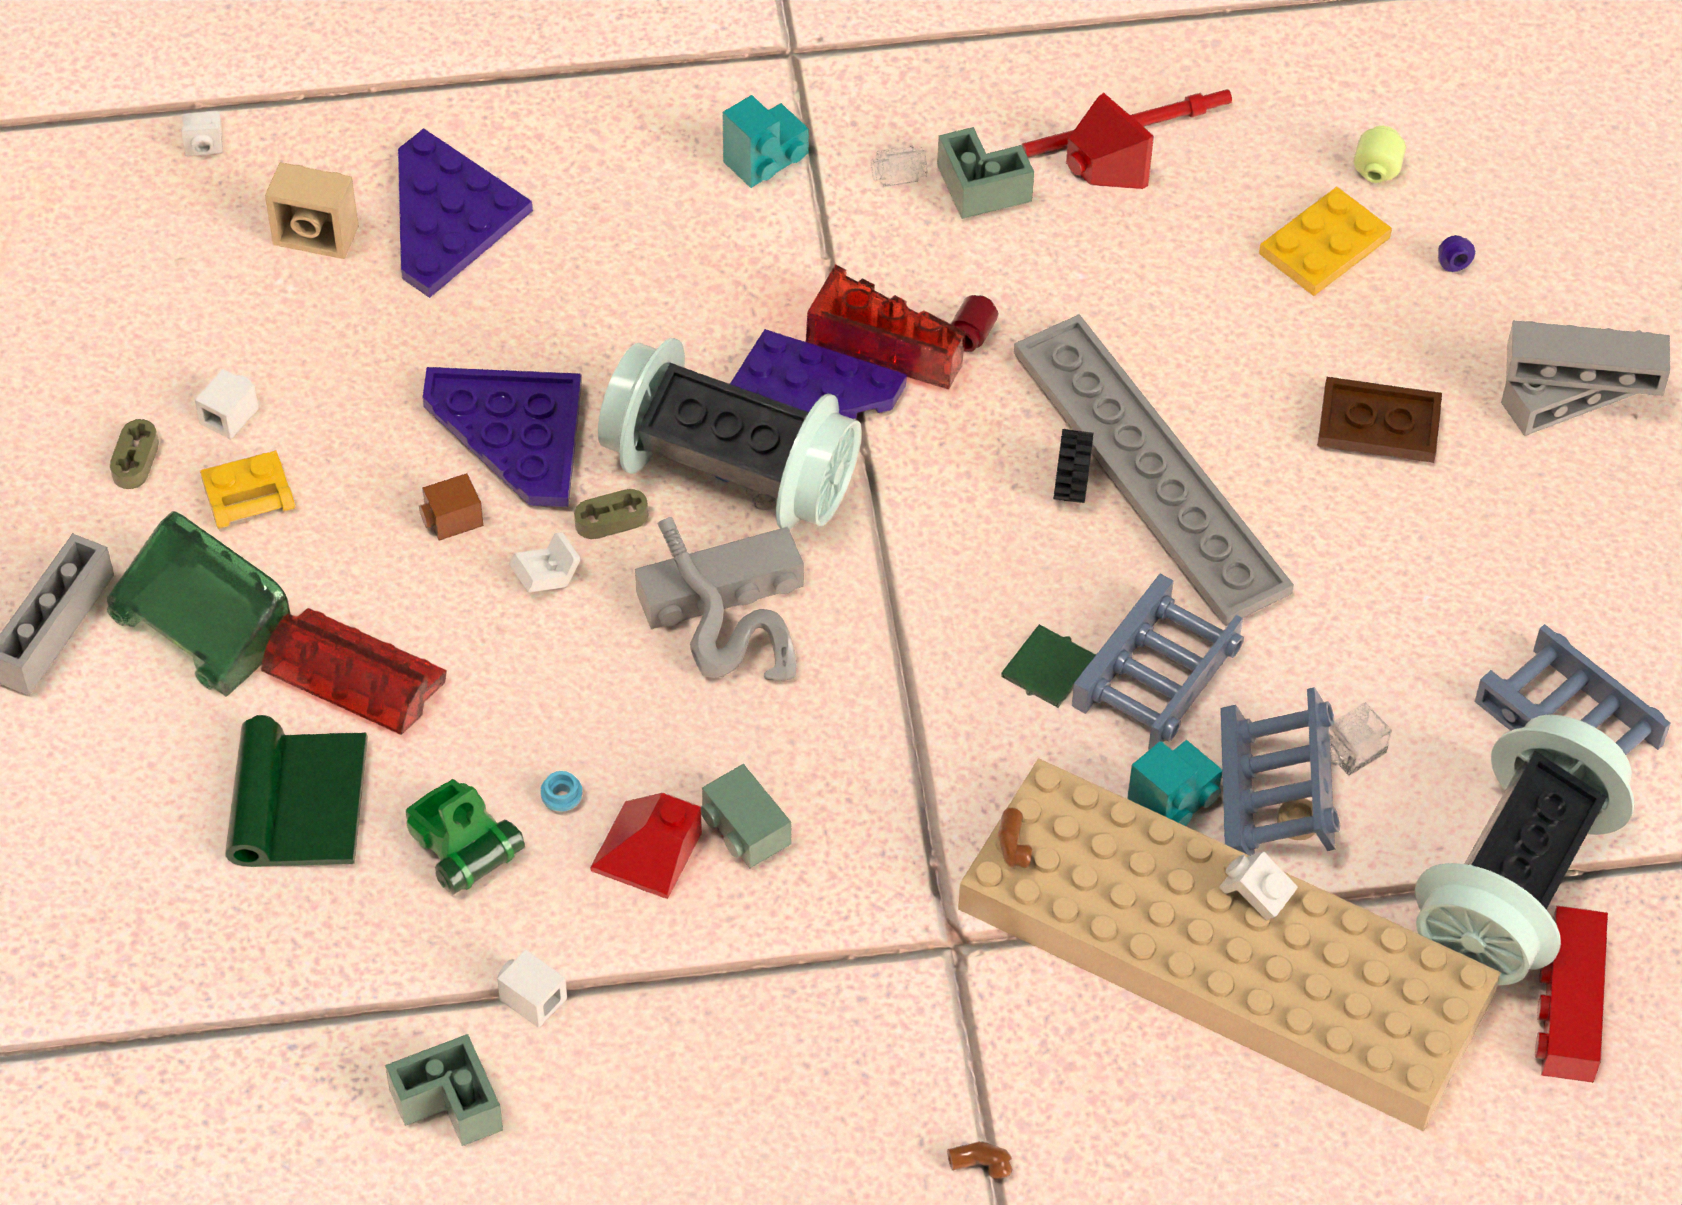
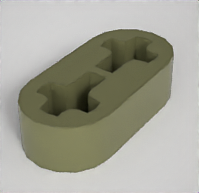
M135 419L128 422L121 430L110 460L113 481L120 488H137L144 484L149 475L159 446L155 425L150 421ZM140 436H146L142 437L138 447H135L134 440H139ZM131 461H134L135 468H130L128 473L122 472L127 471Z
M624 489L587 499L581 502L574 511L576 531L584 538L599 539L636 529L647 521V498L639 490ZM631 505V507L636 511L629 512V510L624 507ZM594 516L598 521L591 523V520L586 517Z

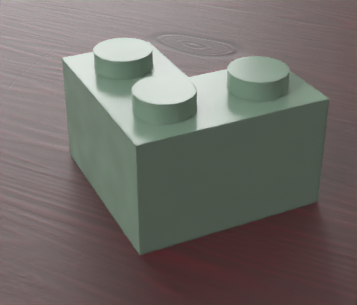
M974 127L938 135L937 166L962 219L1032 202L1034 170L1022 145L986 153Z
M468 1034L385 1065L389 1091L405 1126L447 1111L462 1146L503 1131L500 1104Z

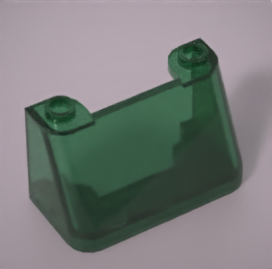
M176 511L170 512L158 523L107 596V612L117 624L121 626L127 624L134 627L141 620L192 656L196 667L194 673L197 680L209 690L214 688L225 697L230 695L294 636L288 599L280 585L263 571Z

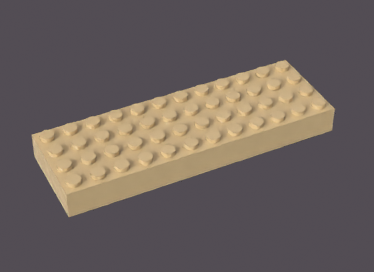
M1037 759L1007 807L1016 808L1023 814L1018 845H1029L1032 847L1030 866L1027 868L1020 866L1012 868L1004 862L998 838L1000 818L960 882L958 910L1418 1130L1424 1131L1494 997L1501 974L1500 971L1286 872L1284 873L1298 888L1276 917L1265 920L1238 890L1225 894L1219 888L1228 876L1225 871L1230 863L1240 855H1245L1246 857L1249 855L1042 759Z

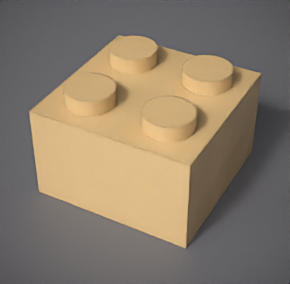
M279 162L265 194L273 245L345 259L359 227L352 176L308 168L303 165Z

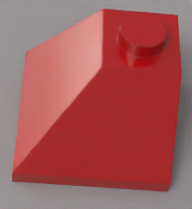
M1102 93L1096 98L1068 138L1066 164L1074 174L1080 175L1090 185L1144 189L1149 184L1154 135L1108 95Z
M665 793L625 801L590 867L591 872L668 900L702 834L701 806Z

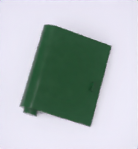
M256 715L244 721L240 733L225 857L230 862L244 867L355 864L368 741L367 732L285 735L281 725L269 716Z

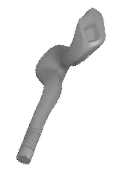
M668 517L658 522L657 524L662 534H664L663 537L666 539L667 546L670 548L669 550L672 553V557H674L673 559L682 578L701 597L704 604L702 619L690 642L693 658L701 674L707 677L719 678L736 670L744 658L751 635L755 629L762 628L771 639L775 658L774 667L764 673V678L774 681L795 678L796 656L793 642L786 623L775 611L758 609L747 614L738 622L727 644L721 649L716 647V640L724 613L722 597L717 588L695 567L685 544L682 543L683 540L678 529H676L673 518Z

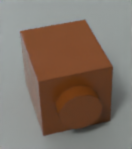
M468 473L422 487L424 504L419 505L420 515L426 528L433 527L439 541L484 526L481 501Z

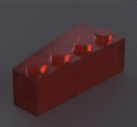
M835 264L807 312L805 342L907 374L909 378L949 390L963 364L966 332L925 310L917 313L908 308L906 300L896 295L889 298L875 291V284L863 278L856 281L846 276V269Z

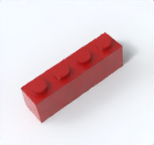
M1556 906L1553 920L1560 933L1561 946L1553 962L1540 968L1539 983L1546 984V995L1540 994L1537 1020L1544 1021V1033L1538 1032L1535 1058L1542 1059L1541 1076L1593 1083L1601 1063L1608 912Z

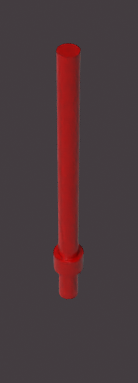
M1229 89L1207 95L1196 93L1185 96L1184 101L1131 114V116L1142 126L1189 115L1192 118L1206 114L1207 109L1232 103V95ZM1074 130L1029 141L1021 145L1027 157L1065 148L1068 145V138Z

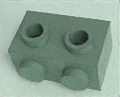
M744 763L702 787L701 815L710 828L717 827L724 836L725 845L732 856L735 858L741 857L749 868L754 867L791 845L790 819Z

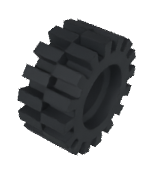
M1062 429L1053 499L1085 503L1094 433Z

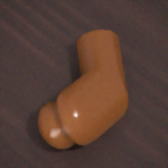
M1007 808L1002 813L998 831L1004 862L1012 868H1015V866L1027 868L1031 864L1032 847L1029 845H1018L1023 814L1016 808Z
M980 1141L947 1149L948 1161L952 1171L982 1164L988 1165L989 1175L994 1179L1004 1178L1012 1173V1166L1009 1161L1012 1157L1004 1148Z

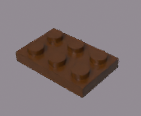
M1326 376L1317 446L1434 463L1437 450L1442 393Z

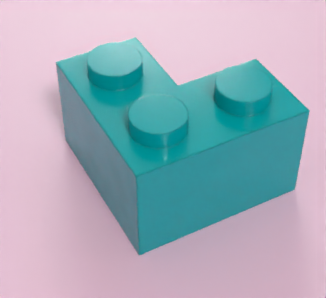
M750 95L722 112L723 162L750 188L762 181L771 179L780 170L792 163L799 162L805 155L809 154V128L782 103L768 110L753 95Z
M1187 739L1174 750L1170 749L1162 741H1159L1131 765L1127 799L1187 826L1196 811L1202 806L1204 808L1210 807L1220 796L1223 770Z

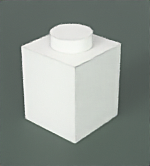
M222 369L195 399L199 424L230 440L259 409L255 385L247 377L235 375L225 369Z
M526 949L515 960L510 959L507 961L498 974L497 982L500 1000L538 1028L567 999L565 977Z

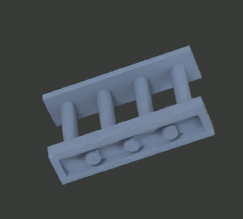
M1161 573L1075 681L1072 697V707L1084 714L1087 713L1094 702L1101 703L1104 701L1151 727L1149 750L1159 741H1172L1180 728V719L1228 656L1234 658L1244 642V636L1241 635L1242 617L1236 614L1226 629L1222 630L1174 604L1175 599L1171 597L1174 580ZM1168 618L1214 644L1204 658L1154 632V624L1158 619L1165 620ZM1146 645L1193 672L1181 686L1132 659V653L1137 646L1143 648ZM1125 673L1172 700L1160 714L1111 687L1110 681L1116 674L1122 675Z
M1545 624L1538 631L1533 649L1536 655L1509 679H1502L1492 670L1480 679L1474 702L1510 731L1524 728L1526 723L1535 717L1552 715L1579 690L1584 691L1599 703L1580 721L1597 728L1613 714L1631 728L1615 742L1625 755L1643 740H1646L1659 750L1664 745L1671 724L1658 709L1647 705L1572 646L1565 636L1554 632ZM1551 665L1565 676L1567 680L1541 703L1533 704L1519 691L1546 667Z
M1315 687L1307 689L1308 710L1252 722L1250 719H1245L1237 705L1220 708L1225 845L1251 856L1255 854V849H1258L1261 843L1315 832L1327 851L1335 850V832L1340 831V822L1337 811L1333 807L1329 726L1334 725V714L1329 701L1324 702ZM1309 727V745L1254 757L1251 754V743H1255L1256 738ZM1310 762L1311 780L1256 792L1252 789V778H1256L1259 772ZM1312 797L1313 816L1260 827L1254 825L1253 813H1257L1258 808Z

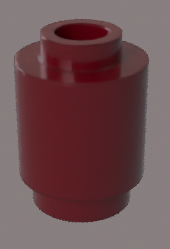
M970 295L964 299L949 325L950 333L948 337L954 347L964 352H972L983 345L999 316L997 308L989 298L982 295Z

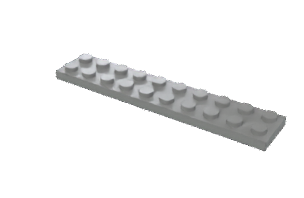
M1080 314L1014 343V354L1071 428L1076 431L1094 433L1091 454L1225 626L1229 625L1236 614L1244 618L1293 593L1294 584Z

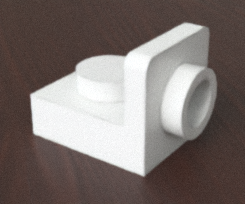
M220 111L182 114L183 126L181 132L186 157L223 153Z

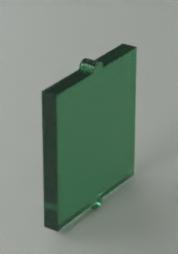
M1039 624L1001 672V677L1026 690V695H1035L1059 708L1074 688L1075 681L1096 654L1073 643L1070 636L1062 637Z

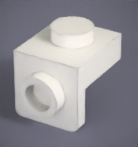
M560 532L554 533L547 549L514 553L509 565L527 592L567 587L580 562V556L564 533Z
M1264 851L1248 857L1245 855L1237 857L1227 867L1225 873L1228 876L1219 887L1225 894L1238 890L1265 920L1276 917L1298 888Z

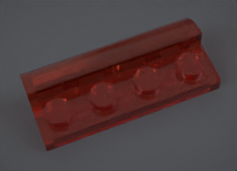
M310 608L304 610L297 617L289 613L283 617L269 639L261 671L400 735L423 715L424 702L445 684L447 674L446 669L434 665L426 659L412 655L391 643L383 642L361 632L355 627H350L326 616L322 612Z

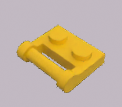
M277 450L200 470L204 489L218 529L230 526L229 522L268 511L282 508L284 512L295 509L292 492L288 486Z

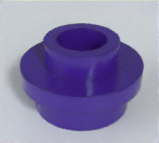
M1453 235L1447 237L1439 245L1438 261L1446 271L1457 272L1463 270L1473 261L1476 253L1475 247L1469 239L1462 236Z

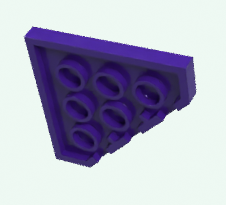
M425 128L398 148L402 279L430 298L533 211L532 200Z
M764 329L730 384L806 412H810L823 395L832 394L838 400L839 414L856 419L859 412L875 409L877 413L892 410L906 387L907 374Z
M444 367L426 368L422 397L423 406L528 505L569 507L582 374Z

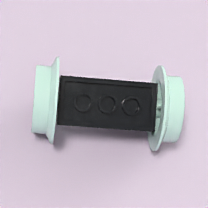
M676 338L665 340L658 348L643 343H635L626 351L610 379L598 421V440L600 445L619 452L620 464L625 472L630 474L637 473L655 453L777 498L776 521L779 528L788 527L790 530L800 520L823 526L831 519L841 503L851 480L861 443L860 422L839 414L836 396L832 394L823 395L810 412H806L684 368V347L682 342Z
M1542 715L1535 717L1526 723L1524 728L1508 731L1496 741L1491 752V765L1498 782L1505 790L1465 863H1444L1432 866L1420 875L1415 886V898L1420 909L1416 920L1418 934L1500 971L1501 974L1497 985L1517 983L1527 975L1529 970L1540 969L1553 962L1560 950L1561 938L1556 923L1547 911L1552 898L1587 834L1602 835L1615 832L1628 823L1634 811V796L1629 786L1632 770L1629 760L1622 749L1597 728L1567 716Z

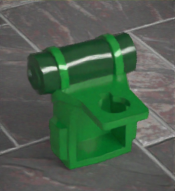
M454 779L430 791L405 809L409 833L422 847L432 849L441 859L435 866V875L440 885L448 892H451L452 895L463 888L468 890L477 880L504 862H510L515 857L514 854L525 848L522 832L512 822L504 819L497 823L487 813L485 802L473 786L459 783Z

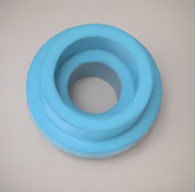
M567 771L553 772L541 786L540 792L543 803L554 811L571 810L582 799V785L580 781ZM560 791L568 793L566 795H555Z

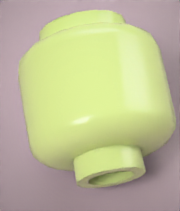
M1376 126L1366 130L1361 134L1353 160L1355 169L1366 180L1374 183L1395 178L1402 167L1406 151L1405 141L1395 129L1388 126Z

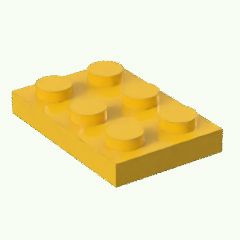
M1335 187L1260 244L1259 254L1307 292L1315 296L1391 237L1392 227L1339 187Z

